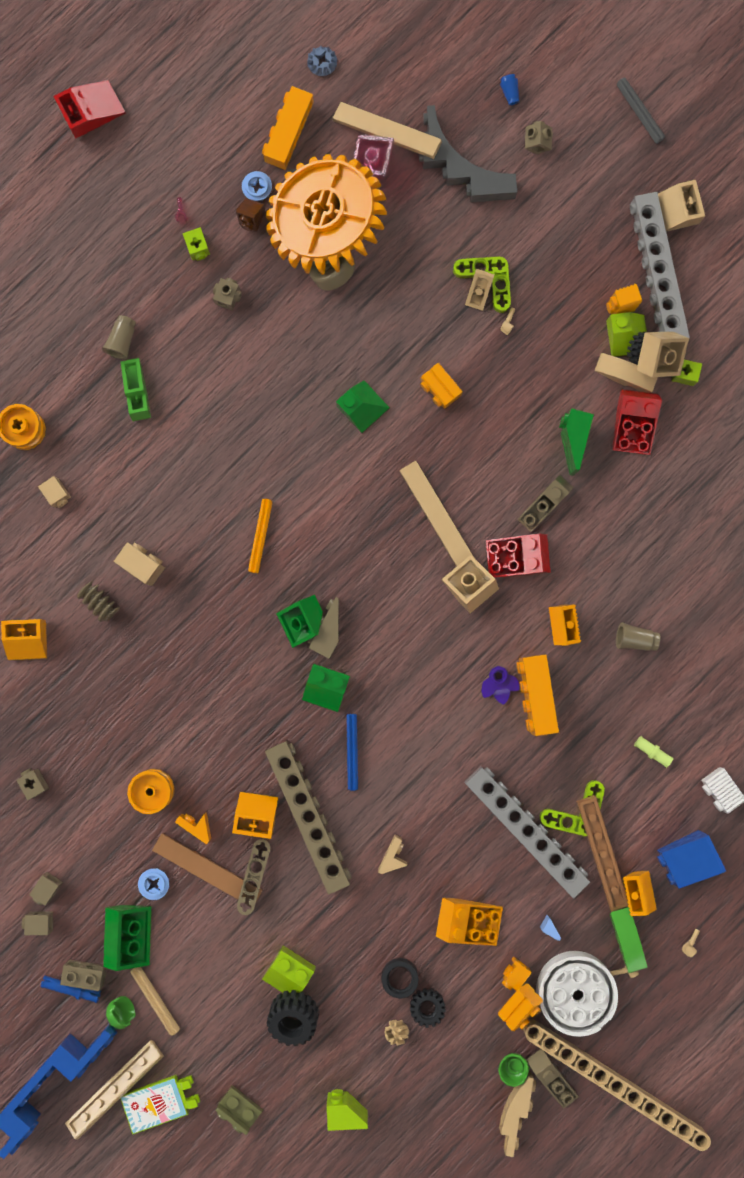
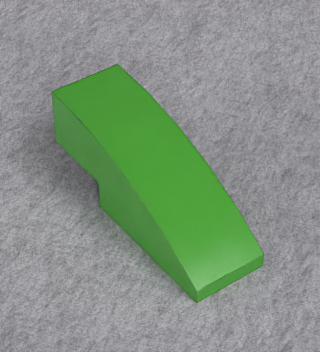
M140 359L121 361L124 392L127 397L128 411L132 421L151 418Z
M627 907L611 912L609 915L627 971L632 973L648 967L633 916L630 915V908Z

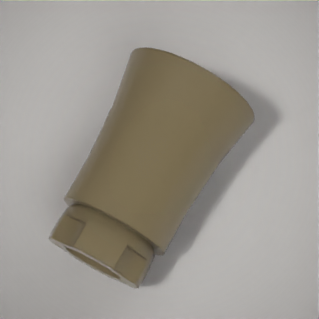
M119 315L102 351L112 357L127 360L136 321L127 316Z
M623 622L620 623L616 634L617 649L658 650L660 643L659 633Z

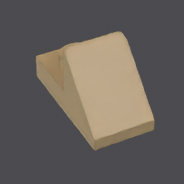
M476 269L465 303L466 306L483 311L495 274Z
M394 835L378 868V873L384 874L408 865L406 861L395 856V854L399 855L404 844L401 843L402 837Z

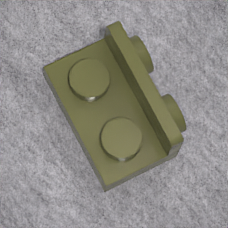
M233 1085L216 1107L217 1115L222 1120L229 1121L238 1133H244L245 1135L248 1134L250 1127L263 1110Z

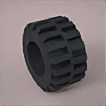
M292 990V992L284 991L283 994H278L277 998L273 999L268 1014V1032L272 1033V1037L278 1039L279 1043H286V1046H290V1044L294 1046L306 1044V1041H310L315 1034L319 1017V1008L316 1006L315 1000H311L309 995H304V992L300 991V993H297L296 990ZM288 1016L295 1017V1018H297V1019H299V1020L290 1019V1018H288Z

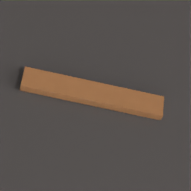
M593 795L578 800L576 802L610 911L613 912L628 907L627 895L597 798Z
M164 833L160 835L152 849L153 852L232 897L239 899L244 881L243 878ZM247 882L245 888L248 892H254L257 886ZM261 888L259 889L257 900L263 891ZM243 893L242 897H246L244 903L251 907L249 900L250 898L254 900L255 895L251 896Z

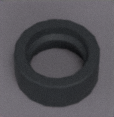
M392 959L385 965L382 971L383 988L387 994L394 998H407L414 993L418 986L417 969L407 959ZM395 967H405L411 973V983L405 989H395L389 983V973Z

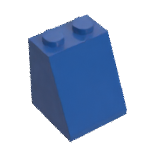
M700 830L657 850L660 855L657 857L662 867H666L668 874H666L668 881L671 885L674 884L678 888L726 872L709 835Z

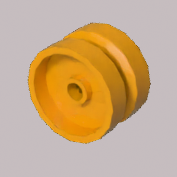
M23 404L10 405L1 411L0 437L6 443L20 450H29L42 442L46 427L44 420L37 412Z
M149 769L139 773L131 780L128 785L127 795L129 803L135 810L143 814H153L170 804L174 797L175 788L173 780L167 773L160 769ZM148 788H151V789L153 790V794H152V795H151V791L148 790Z

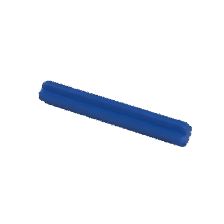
M347 714L348 790L350 791L358 790L356 714Z

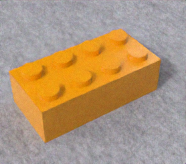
M547 655L519 658V662H516L518 674H521L522 677L519 686L521 693H524L525 696L522 704L524 712L528 714V719L525 720L527 731L534 736L559 733Z

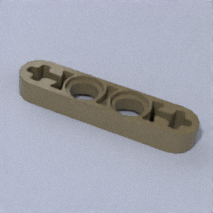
M264 839L257 840L252 848L237 903V909L242 915L251 914L255 908L270 852V844ZM261 842L265 843V847H267V851H263L261 856L265 857V861L258 858L253 859V854L258 856L259 850L256 849V846L260 845ZM255 861L262 864V870L259 873H254L251 870V864ZM248 881H254L257 884L254 892L246 890L245 885ZM243 893L251 896L255 895L254 900L250 898L249 905H251V909H247L246 912L240 906L246 900V897H242Z

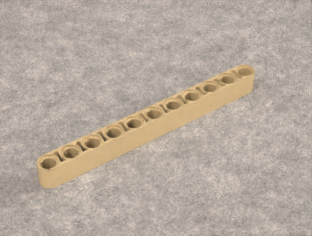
M529 1019L530 1023L523 1029L529 1042L697 1150L705 1151L710 1147V1137L701 1126L538 1021ZM535 1027L538 1030L535 1034H529V1029ZM548 1038L554 1039V1042L551 1045L545 1044V1041ZM570 1049L571 1051L567 1056L561 1055L563 1050ZM581 1060H587L586 1065L578 1066ZM597 1071H604L602 1076H595ZM615 1081H619L620 1085L616 1088H613L612 1084ZM637 1092L634 1098H628L630 1093ZM648 1103H653L650 1109H645ZM664 1114H670L668 1119H662ZM686 1124L684 1130H679L681 1125ZM699 1135H703L700 1141H696Z

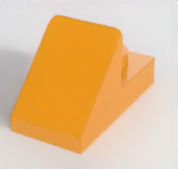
M207 812L202 816L198 824L195 823V819L189 814H181L175 821L176 824L206 845L211 840Z

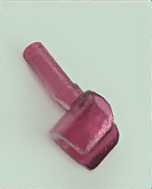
M178 197V212L175 215V219L179 223L178 218L180 215H183L185 222H187L188 218L183 211L182 198Z

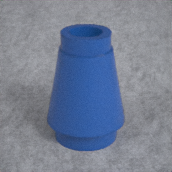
M515 74L502 77L500 79V86L508 104L514 105L519 103L518 78L515 77Z

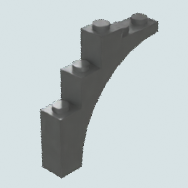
M435 105L427 106L426 113H423V123L427 125L425 133L441 139L442 144L434 159L418 153L419 162L423 163V169L442 168L443 179H446L447 186L466 184V194L470 196V202L515 199L517 195L516 174L488 171L460 156L442 133L437 120Z

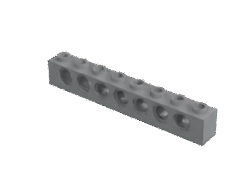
M653 192L635 196L630 204V213L634 215L635 219L634 231L638 233L639 237L638 249L642 251L643 255L642 267L646 269L647 273L646 285L648 288L650 287V303L655 309L654 321L658 324V332H675L690 339L658 193ZM642 213H647L650 218H644ZM646 231H651L654 237L648 236ZM650 249H655L658 255H653ZM654 267H659L662 273H657ZM658 285H663L666 288V292H662ZM663 303L668 304L670 306V310L664 309ZM667 321L674 324L673 329L667 326Z
M480 766L464 783L574 899L590 883L586 878L589 876L581 866L578 869L573 864L575 860L567 852L564 855L560 851L562 846L554 838L550 840L546 836L548 831L541 824L537 826L533 822L535 817L528 810L524 812L519 807L521 802L514 795L510 797L506 793L508 789L501 781L498 784L493 779L495 775L488 767L483 769ZM486 783H492L493 789L489 793L483 791V786ZM499 797L506 798V804L502 807L496 804ZM513 811L519 812V818L516 821L510 820V814ZM528 825L532 826V833L525 835L523 829ZM540 840L546 841V846L543 849L537 848V842ZM554 854L559 855L557 863L550 862V858ZM569 868L572 869L573 874L568 878L564 877V871Z

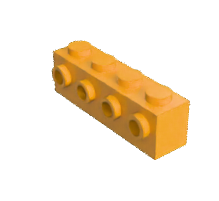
M294 86L291 87L289 92H286L283 100L284 106L278 110L276 116L277 123L271 127L269 133L270 140L264 144L262 150L266 163L284 170L288 166L314 103L313 94Z

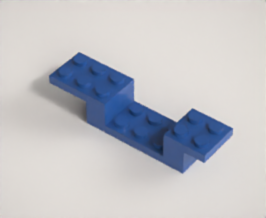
M109 1024L88 1049L71 1033L65 1038L0 1113V1129L10 1137L0 1150V1157L4 1159L9 1153L13 1155L20 1147V1144L29 1137L38 1125L37 1119L41 1113L28 1100L55 1069L61 1072L70 1082L75 1077L80 1078L87 1070V1067L96 1060L101 1051L114 1039V1036L118 1033L115 1030L116 1028Z

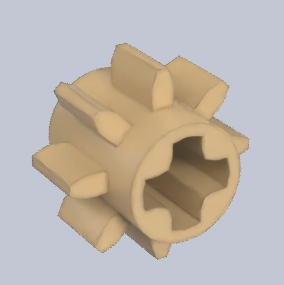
M403 1020L389 1021L390 1026L385 1027L387 1041L391 1042V1045L405 1044L404 1039L408 1038L409 1035L407 1025L403 1023Z

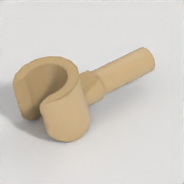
M515 308L510 309L508 317L500 328L506 335L514 327L510 324Z
M695 929L689 942L682 947V951L688 957H693L697 952L693 947L700 932Z
M625 966V968L613 970L610 973L614 976L628 973ZM635 971L628 973L630 978H634L639 975V972Z

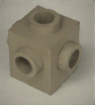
M536 121L532 125L527 126L525 149L536 155L552 150V127L542 121Z
M220 278L219 283H216L213 289L215 305L232 311L236 302L239 303L242 296L239 284L231 278L226 280Z

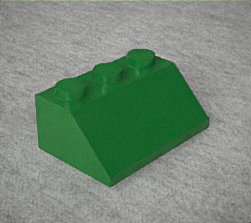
M119 905L105 907L103 967L114 971H121L150 965L152 906Z

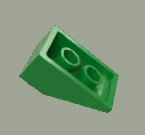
M572 408L561 418L559 428H562L561 438L569 474L574 476L581 467L594 414Z

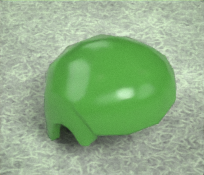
M120 996L112 1000L106 1009L107 1020L116 1029H123L131 1025L130 1021L136 1016L134 1005L126 996Z
M510 1053L504 1056L498 1068L501 1080L507 1086L516 1087L522 1085L529 1073L527 1060L517 1053Z

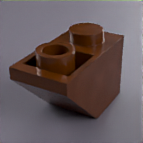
M245 198L236 210L239 224L244 230L258 231L265 213L264 204Z

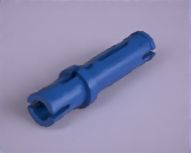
M46 975L43 977L44 981L41 982V988L76 997L77 1000L85 999L98 1003V997L101 996V991L60 985L61 980Z

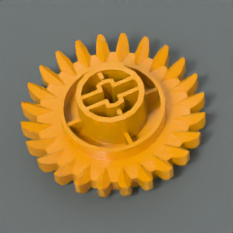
M326 154L323 160L318 161L316 157H312L309 160V164H297V170L294 173L287 172L284 175L286 178L284 183H277L275 189L278 193L271 196L268 201L273 208L266 211V218L269 221L266 230L272 236L270 239L274 249L278 248V254L283 261L289 255V263L294 269L301 259L302 267L308 274L310 273L313 261H315V265L321 275L325 274L326 261L331 263L336 272H340L339 257L341 256L351 266L355 265L351 251L355 249L366 257L368 254L361 241L365 239L374 244L378 242L370 228L384 230L381 220L374 216L387 215L385 207L378 202L386 200L384 192L377 189L381 187L379 180L376 177H371L373 175L371 169L367 166L362 167L360 161L353 159L348 163L345 155H339L336 160H333L331 154Z

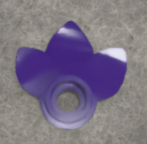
M501 666L491 669L489 678L483 682L481 688L484 698L493 695L501 704H505L508 701L510 691L520 690L517 678L509 675L507 670ZM497 672L502 674V678L499 680L495 678Z

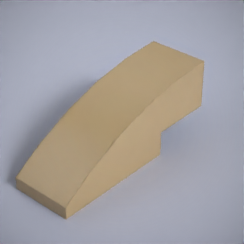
M601 353L595 368V372L623 386H630L646 393L653 392L658 378L650 377L637 371L638 365L604 353Z

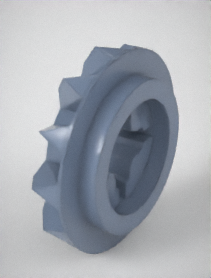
M320 45V47L313 48L312 52L308 53L307 64L310 71L315 75L327 76L335 70L337 57L335 52L329 47L326 48ZM325 55L326 62H322V64H320L319 66L318 58L321 59Z

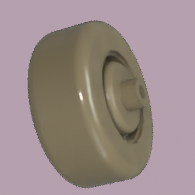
M341 256L339 257L340 272H336L331 263L326 261L325 274L321 275L315 265V261H313L309 274L320 289L331 291L341 287L350 279L355 270V265L351 266Z

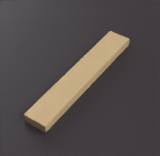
M340 102L333 116L334 122L432 159L435 158L442 144V140L343 102Z
M414 461L402 468L400 473L457 567L472 553L417 461Z
M150 1040L65 1123L75 1140L79 1139L164 1057L153 1040Z

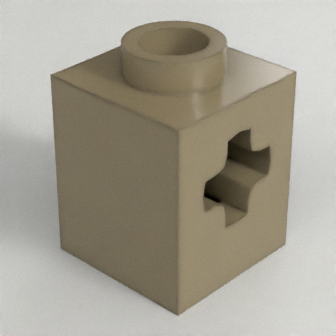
M29 768L20 774L21 778L16 780L27 800L33 799L50 789L39 769L32 771ZM31 780H34L35 783L32 786H30L29 783L31 782Z
M46 872L41 876L29 895L33 897L35 903L46 906L51 902L63 882Z
M53 911L28 912L22 919L24 935H49L53 931Z

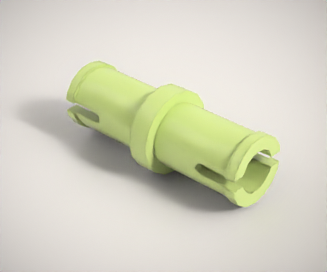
M642 736L634 744L635 747L648 754L650 759H655L666 768L673 761V757L660 750L658 745H653Z

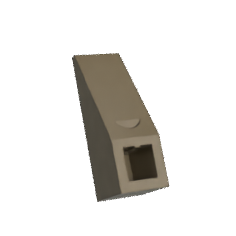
M559 475L517 520L532 532L574 487Z
M337 597L334 600L330 599L326 607L328 613L325 617L322 616L319 634L308 641L310 644L309 649L328 659L331 658L339 643V598Z
M540 1049L527 1059L536 1077L563 1109L579 1097L545 1051Z

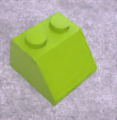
M283 945L262 980L282 993L284 991L292 992V990L300 993L314 974L316 966Z
M335 1089L328 1092V1131L368 1129V1110L348 1091L343 1092L341 1089Z

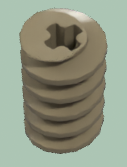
M92 580L79 591L77 598L83 599V605L89 604L87 609L90 611L94 610V616L99 615L98 621L102 622L105 620L106 622L119 611L120 607L113 609L115 602L108 603L107 601L110 596L102 597L105 591L101 590L98 592L97 589L100 585L92 586L94 581Z

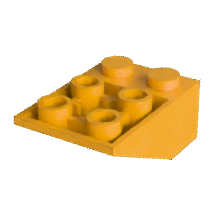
M442 898L436 937L447 943L497 946L503 907L463 899Z

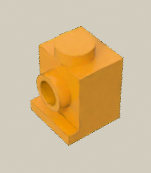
M513 956L512 966L508 965L503 972L504 980L502 984L509 990L513 988L517 991L532 972L529 967Z

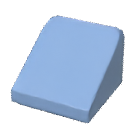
M546 915L540 926L541 930L557 941H560V935L549 916Z

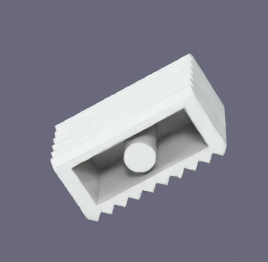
M717 768L701 780L704 784L702 786L703 790L708 796H713L715 799L713 804L720 812L723 811L729 814L744 803V795L724 768Z

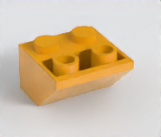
M46 620L1 621L2 643L8 660L47 658Z
M240 792L232 833L271 839L279 797Z

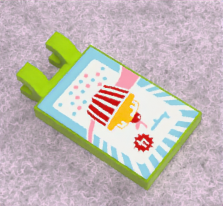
M173 1075L124 1094L120 1099L132 1135L186 1116L189 1113L188 1109L198 1107V1103H200L198 1094L186 1098L183 1091L192 1087L191 1084L194 1083L192 1075L178 1080L177 1075Z

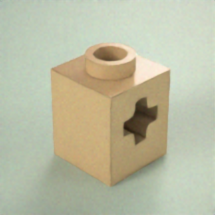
M55 476L38 486L49 504L55 508L66 505L68 503L67 500L71 498L59 478Z

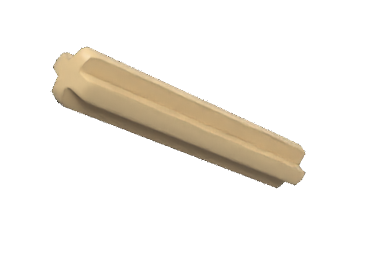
M141 967L133 968L130 971L133 978L171 1036L175 1035L180 1030L178 1024Z

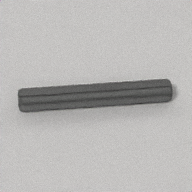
M625 77L620 79L617 87L656 144L664 140L665 135Z

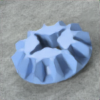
M254 171L243 179L242 190L248 199L263 201L266 197H269L272 183L265 173ZM259 180L260 187L263 188L258 189L257 193H255V189L252 186H256Z
M158 868L148 869L139 878V891L142 896L149 900L160 899L169 889V878L165 872ZM159 878L157 883L159 887H153L149 890L148 888L151 885L149 879L154 881Z

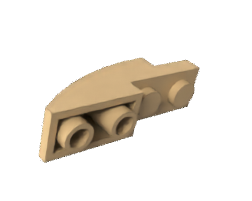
M531 1072L528 1073L522 1085L513 1088L501 1115L499 1129L501 1135H505L504 1152L506 1156L514 1157V1150H518L519 1146L517 1131L521 1130L522 1118H528V1112H532L533 1100L531 1099V1093L535 1092L536 1080H534Z

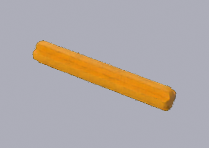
M262 499L248 571L251 573L259 572L272 508V500Z

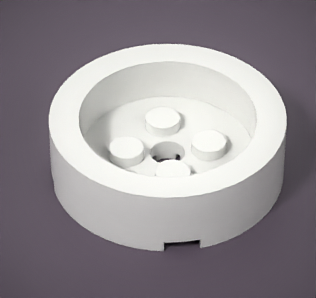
M582 951L560 953L544 965L537 979L536 993L543 999L540 1008L549 1023L564 1034L571 1036L594 1034L600 1031L612 1019L616 1011L618 990L615 980L606 966L591 954ZM577 990L583 992V997L580 1000H575L572 996Z

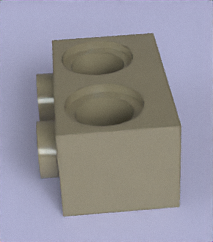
M68 960L63 965L60 985L100 991L104 986L107 968L100 964Z

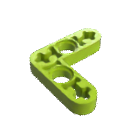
M503 257L457 260L453 267V273L458 278H474L475 266L478 263L485 265V272L495 274L491 284L493 307L498 313L506 312L511 304L507 260ZM499 262L501 266H504L501 270H498V267H492L491 271H488L489 263H491V266H496ZM470 264H473L472 273H470V269H465L464 273H460L459 265H463V268H469ZM499 280L504 281L506 287L502 290L495 286V283ZM501 294H503V302L507 303L503 308L500 304H497L500 301Z
M592 780L586 785L583 799L593 796V791L590 788L597 784L600 791L596 792L595 796L598 798V804L601 809L605 788L601 782ZM544 809L540 813V821L546 827L587 836L584 829L581 828L583 821L580 814L577 816L553 809ZM551 813V816L554 818H558V814L561 815L558 819V826H556L557 822L553 820L546 823L547 820L544 819V815L548 816ZM566 817H570L573 821L572 826L569 828H565L562 824L563 819Z

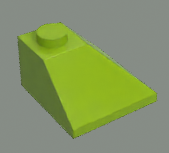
M627 312L609 316L606 322L611 356H627V353L630 352L627 348L632 345L629 342L630 340L634 341L633 336H638L639 332H647L644 315Z

